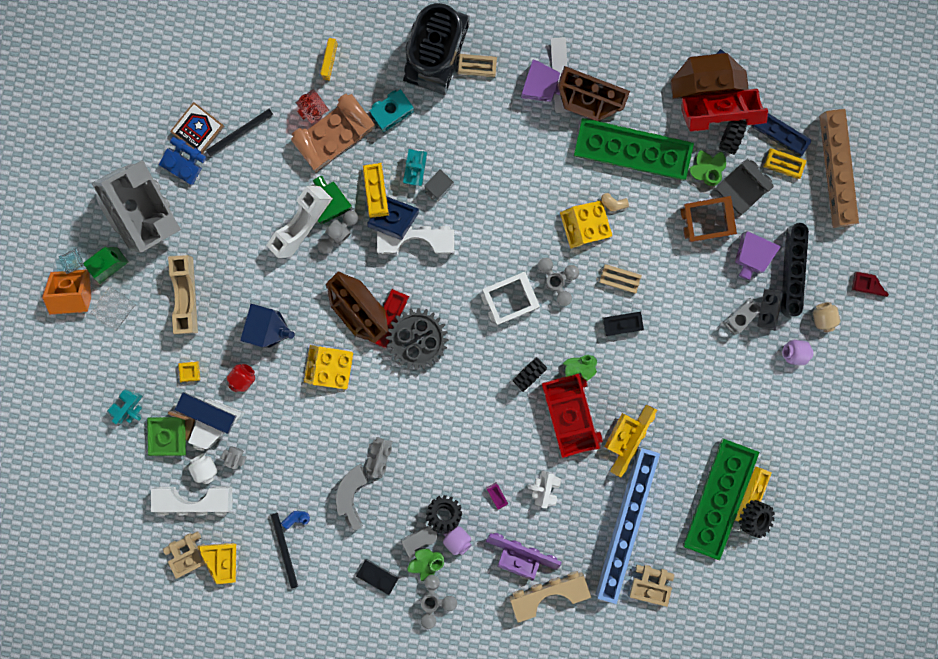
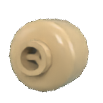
M830 302L818 304L812 312L816 328L824 332L834 331L835 327L841 322L838 308Z

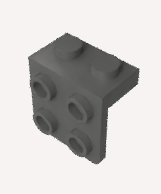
M748 158L716 187V190L722 197L731 196L733 208L739 214H744L756 201L774 187L771 178L766 174H762L758 170V165Z

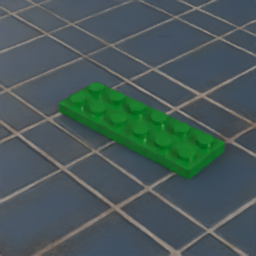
M582 118L573 156L685 181L694 143Z
M724 438L721 439L683 547L719 561L721 560L760 452Z

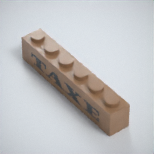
M846 109L825 111L819 118L833 228L853 226L859 224Z

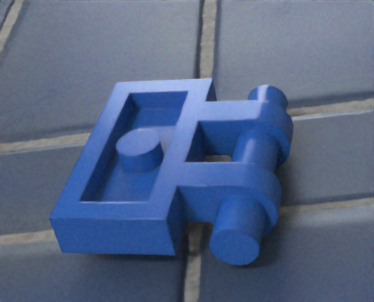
M172 137L170 144L175 146V150L167 148L159 166L193 185L202 169L196 165V162L204 163L207 157L201 154L200 150L186 145L187 142L182 139L178 140ZM183 152H185V153H187L188 155H190V159H189V160H188L187 158H185L184 156H182V153H183Z

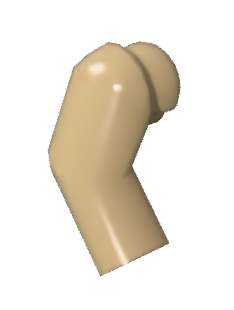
M609 193L601 196L603 206L610 211L629 207L627 198L617 201Z

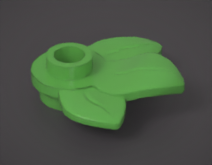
M700 150L696 157L697 165L689 168L690 173L696 180H703L708 186H716L722 179L721 172L726 168V158L723 152H719L712 158L708 153ZM709 174H713L715 179L710 180Z
M584 355L580 358L574 357L563 362V365L566 366V377L581 373L582 377L588 381L597 372V359L591 355Z
M430 549L418 550L415 552L416 558L409 563L407 571L420 573L421 581H425L428 575H434L435 571L440 570L444 566V557L441 553H433Z

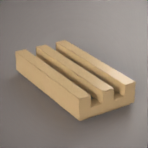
M459 54L458 74L495 77L497 57ZM463 60L487 61V62H493V65H489V64H477V63H465V62H462V61H463ZM462 67L492 69V71L462 69Z
M605 264L599 283L636 294L642 275ZM607 270L634 277L636 280L633 281L607 273ZM609 277L632 284L634 287L630 288L604 279Z

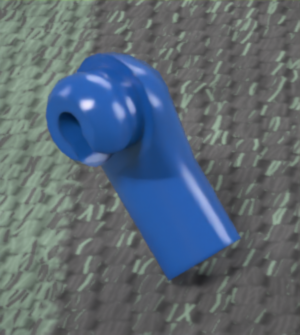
M292 511L281 524L288 530L294 523L308 524L310 516L305 511Z

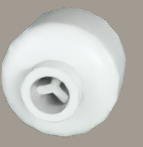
M201 454L190 461L191 464L188 469L195 482L208 484L214 480L217 468L210 456Z

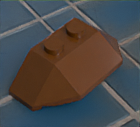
M728 53L689 57L670 80L672 100L682 99L685 96L749 89L747 71Z
M566 66L563 67L558 82V89L564 109L595 121H600L616 112L624 110L630 93L629 90Z
M337 272L326 283L331 308L354 336L375 343L388 332L385 309L360 280Z

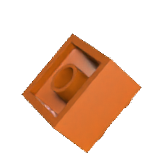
M87 269L72 270V272H50L42 297L49 315L88 312L91 302L90 273Z

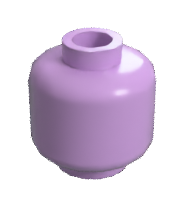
M790 340L784 345L782 354L789 364L806 365L813 357V349L807 341Z
M460 526L443 534L445 536L443 544L453 555H463L472 545L470 543V535Z

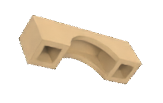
M189 255L168 256L169 276L172 280L175 294V306L172 314L173 334L198 333L193 257Z
M574 571L567 574L568 577L553 578L549 580L548 584L542 585L540 583L531 586V590L525 592L518 590L512 593L513 596H510V601L517 622L536 617L539 603L550 595H562L568 598L572 604L591 598L583 573Z

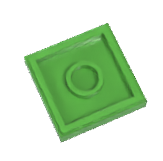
M178 417L147 418L148 456L186 455L184 419Z

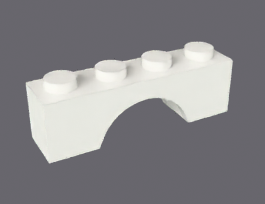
M306 186L297 199L299 209L296 215L287 225L275 231L266 246L278 258L292 257L332 198L320 186Z
M411 226L402 240L377 231L378 254H398L403 244L414 239H420L430 244L435 254H454V230H451L450 226H440L439 230H431V226H420V230H412Z
M213 486L209 488L206 496L197 502L187 501L182 498L177 492L176 487H154L151 489V512H157V515H169V512H176V515H188V512H196V515H207L208 512H215V515H226L227 512L232 510V486Z

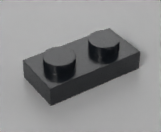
M641 311L602 318L605 337L644 330Z
M365 559L356 575L359 579L387 595H390L399 579L398 576L368 559Z

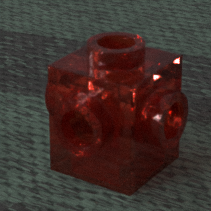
M314 89L307 94H303L295 102L299 107L297 110L298 114L303 120L307 118L311 124L314 121H318L322 115L329 111Z

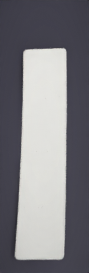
M566 37L551 38L552 69L560 72V76L563 67H567ZM554 93L555 112H570L564 109L561 96Z

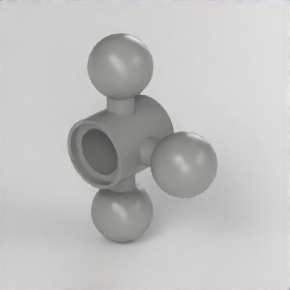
M349 210L343 215L342 223L335 220L329 225L325 233L330 237L318 243V250L322 254H329L333 250L334 241L341 245L349 237L351 232L347 227L353 226L358 222L357 213Z
M549 258L540 259L538 268L548 276L546 279L547 288L551 291H557V302L561 306L569 305L572 301V296L569 292L564 291L562 287L564 280H575L579 276V269L575 265H569L565 268L563 274L554 273L552 271V260ZM551 277L559 278L560 285L558 287H553L550 284Z
M428 575L424 581L428 592L423 595L421 606L426 611V614L421 618V624L426 629H431L436 625V618L433 612L437 610L438 606H442L446 611H453L457 607V600L453 596L439 599L435 590L439 587L440 581L435 575ZM433 598L436 603L433 606H428L425 600Z

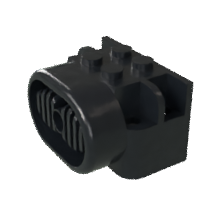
M434 3L423 8L413 23L411 35L405 47L406 65L403 81L446 95L470 25V15L458 12L451 6L443 3ZM437 37L440 39V41L438 43H432L430 42V39Z

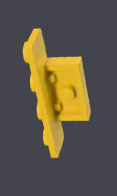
M645 405L637 421L626 414H621L604 446L618 454L610 470L611 473L621 478L627 471L628 464L636 454L641 440L646 436L650 423L655 419L657 409Z

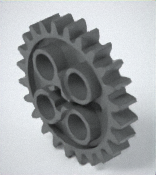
M411 308L409 309V315L403 311V318L396 316L398 322H391L394 328L388 329L392 335L386 337V339L391 340L387 347H393V350L389 353H396L394 360L396 361L400 358V365L402 366L406 362L408 369L412 364L415 370L418 369L419 365L425 369L426 363L432 367V360L439 362L437 356H444L441 349H447L443 345V342L449 341V339L443 338V335L448 333V331H442L445 324H438L441 318L434 319V312L427 315L428 309L421 313L420 308H417L416 313H414ZM420 320L426 323V329L422 332L416 328V324ZM403 329L408 330L410 334L409 338L405 341L399 337V333ZM429 330L433 331L432 334L420 339V344L414 342L402 348L403 344L415 338L414 334L420 336ZM429 337L435 340V346L431 349L425 345V341ZM412 346L418 349L416 357H410L408 354V350Z

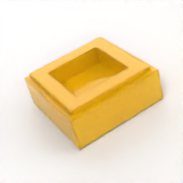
M199 361L178 363L180 382L201 380Z

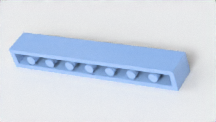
M642 447L637 448L595 593L598 599L617 604L660 453Z

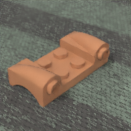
M352 94L342 95L338 99L337 108L308 130L306 128L303 130L299 128L292 133L291 141L315 173L376 128L374 122Z

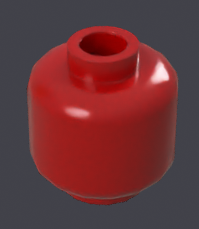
M247 364L235 365L226 377L228 387L234 392H246L256 379L253 368Z

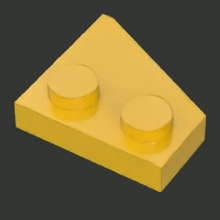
M236 544L198 545V550L214 583H236Z

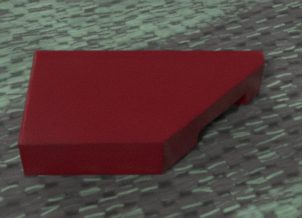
M862 272L854 273L851 291L888 297V292L884 290L876 275Z

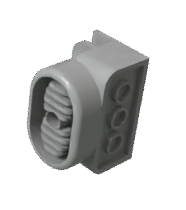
M143 160L136 164H128L123 168H118L92 182L98 204L111 227L121 235L126 246L131 251L142 253L181 230L169 209V201L162 196L159 183L152 178ZM127 200H129L130 202V208L128 210L125 208V203Z

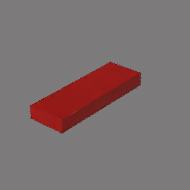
M391 289L383 307L386 312L388 329L394 328L391 322H398L396 316L401 317L409 299L408 295ZM388 331L374 344L387 349V344H389L390 340L386 339V337L391 336L392 333Z

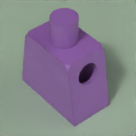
M533 59L521 98L551 102L554 93L560 95L558 89L560 72Z
M744 232L741 236L735 259L736 264L743 266L739 276L750 280L753 272L763 273L781 246L751 232Z

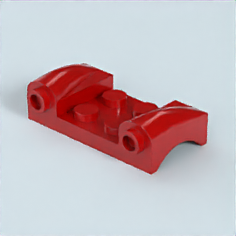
M758 89L682 97L681 111L690 132L709 130V123L745 119L747 125L767 123L768 108H763Z
M581 373L543 382L542 386L562 458L600 449V443H603L601 432H597L594 427L585 394V387H588V384L581 376Z

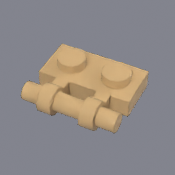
M198 531L193 534L189 533L183 539L177 542L173 541L169 543V546L163 548L165 555L172 553L174 556L173 559L168 561V564L176 579L205 565L195 543L196 540L201 538ZM188 545L190 550L181 554L180 548Z
M636 565L635 572L641 573L642 577L641 579L633 577L629 597L668 607L672 587L665 585L666 580L673 581L674 574L667 572L665 569H653L649 565ZM649 576L659 578L658 583L648 581Z

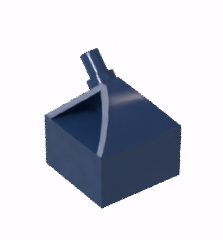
M250 304L240 339L241 342L270 348L287 338H294L295 333L290 331L280 311Z

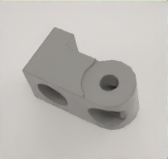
M749 298L723 324L734 335L740 334L760 312V307Z
M425 526L401 540L410 559L415 556L416 549L425 544L430 545L436 542L438 532L437 530H432L433 526Z

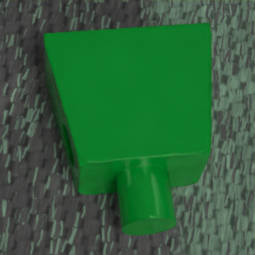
M323 176L313 180L315 186H320L332 198L318 219L321 225L345 214L349 210H353L352 205L335 182L327 184Z
M104 247L86 260L83 265L92 277L101 284L129 261L118 247Z

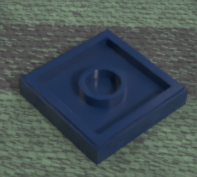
M387 197L389 215L370 218L367 222V227L402 240L418 216L419 208Z

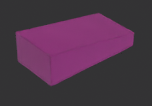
M497 482L486 487L498 510L508 505Z

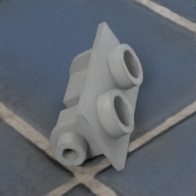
M376 437L370 452L376 455V457L368 458L365 468L367 475L373 478H382L387 468L388 456L392 452L391 445L393 441Z

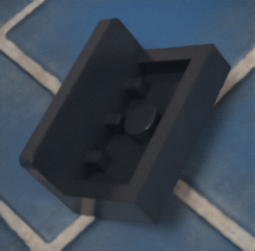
M764 289L757 327L776 331L783 295L782 291Z

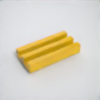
M334 38L328 39L320 73L322 78L328 81L331 78L338 46Z
M770 148L763 167L800 179L807 160ZM772 155H775V156H778V157H781V158H784V159H787V160H790V161L799 163V164H801V165H800V167H799V166H796V165H793V164H790V163H787V162L778 160V159H776V158H773ZM770 162L796 170L798 173L770 164Z

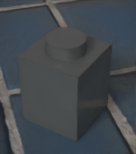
M439 169L424 185L427 190L425 194L432 200L436 198L440 201L454 186V182Z

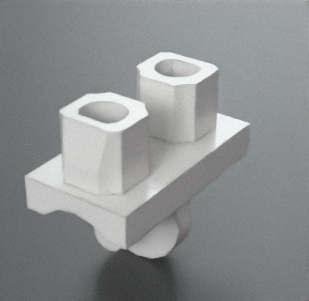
M541 470L540 479L535 478L534 485H528V489L533 490L534 504L546 509L547 506H556L557 496L550 494L552 487H560L561 478Z

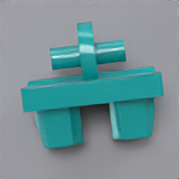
M408 149L403 184L422 187L428 152Z
M124 389L118 397L125 402L124 406L121 408L116 403H113L107 410L110 416L113 417L112 422L122 424L125 419L129 423L133 419L140 421L142 416L139 412L142 407L137 404L143 396Z

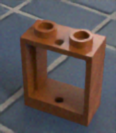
M731 196L686 203L680 209L681 218L686 221V227L683 228L684 236L689 242L737 234ZM722 203L726 231L694 236L690 208Z

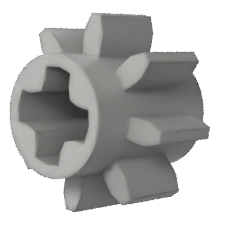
M230 446L229 450L225 449L223 451L221 459L225 460L224 466L237 469L238 466H244L247 457L242 456L244 452L242 449Z

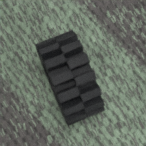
M746 121L728 122L721 138L719 150L733 155L736 154L746 132Z
M536 357L512 381L524 392L547 370V367Z
M443 495L442 498L438 496L436 500L433 499L426 512V521H429L428 526H433V531L438 529V533L444 531L446 534L449 530H454L462 518L461 505H457V500L453 502V497L451 496L449 499H446L447 495ZM441 508L447 509L451 513V518L443 521L438 518L437 511Z
M752 500L750 504H746V509L743 508L742 511L744 513L740 514L742 520H739V524H742L740 528L751 536L762 538V536H766V532H770L769 527H773L771 522L775 520L772 517L775 515V512L770 505L758 500Z

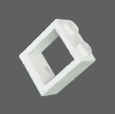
M526 272L482 289L483 294L480 295L484 305H489L491 311L488 312L491 322H496L497 325L540 307ZM519 280L530 306L500 318L489 292Z

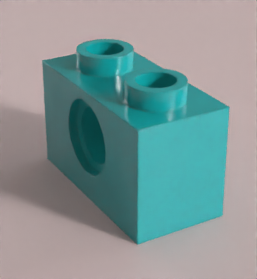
M401 89L398 91L393 90L387 95V99L382 102H375L371 106L372 109L369 110L383 133L415 112L414 107ZM388 106L396 107V111L392 114L387 113L386 109Z

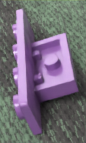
M490 533L486 539L487 543L503 549L497 567L533 581L535 579L539 564L554 570L561 566L562 562L557 560L555 556H546L535 548H526L518 541L504 539V536L501 534Z

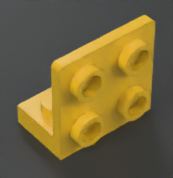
M602 201L573 206L560 212L570 249L612 237Z
M310 345L304 383L347 389L353 352Z

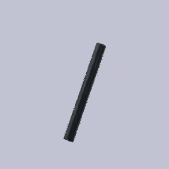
M270 108L208 148L206 152L209 156H212L274 114Z
M276 512L270 515L291 589L298 587L279 515Z

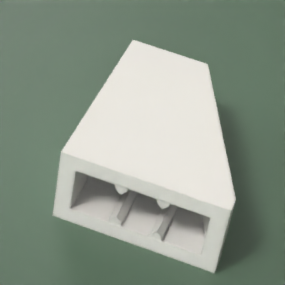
M212 399L204 400L236 415L234 424L244 416L245 412ZM196 421L188 443L193 444L194 449L204 451V449L211 448L225 433L200 421Z

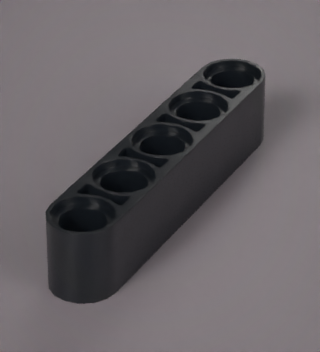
M804 223L791 225L786 231L782 284L783 295L781 300V312L786 317L799 316L803 312L809 235L808 227ZM795 227L800 229V237L794 234ZM794 246L799 249L800 253L798 256L793 254ZM793 265L798 268L797 275L791 272ZM792 284L795 285L797 288V292L795 294H792L790 292V286ZM791 303L795 306L794 313H791L788 309Z

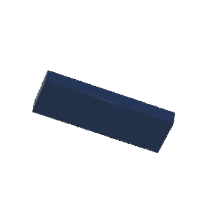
M769 113L767 123L755 124L752 127L799 157L803 156L812 141Z
M182 392L175 411L226 434H229L237 417L185 392Z

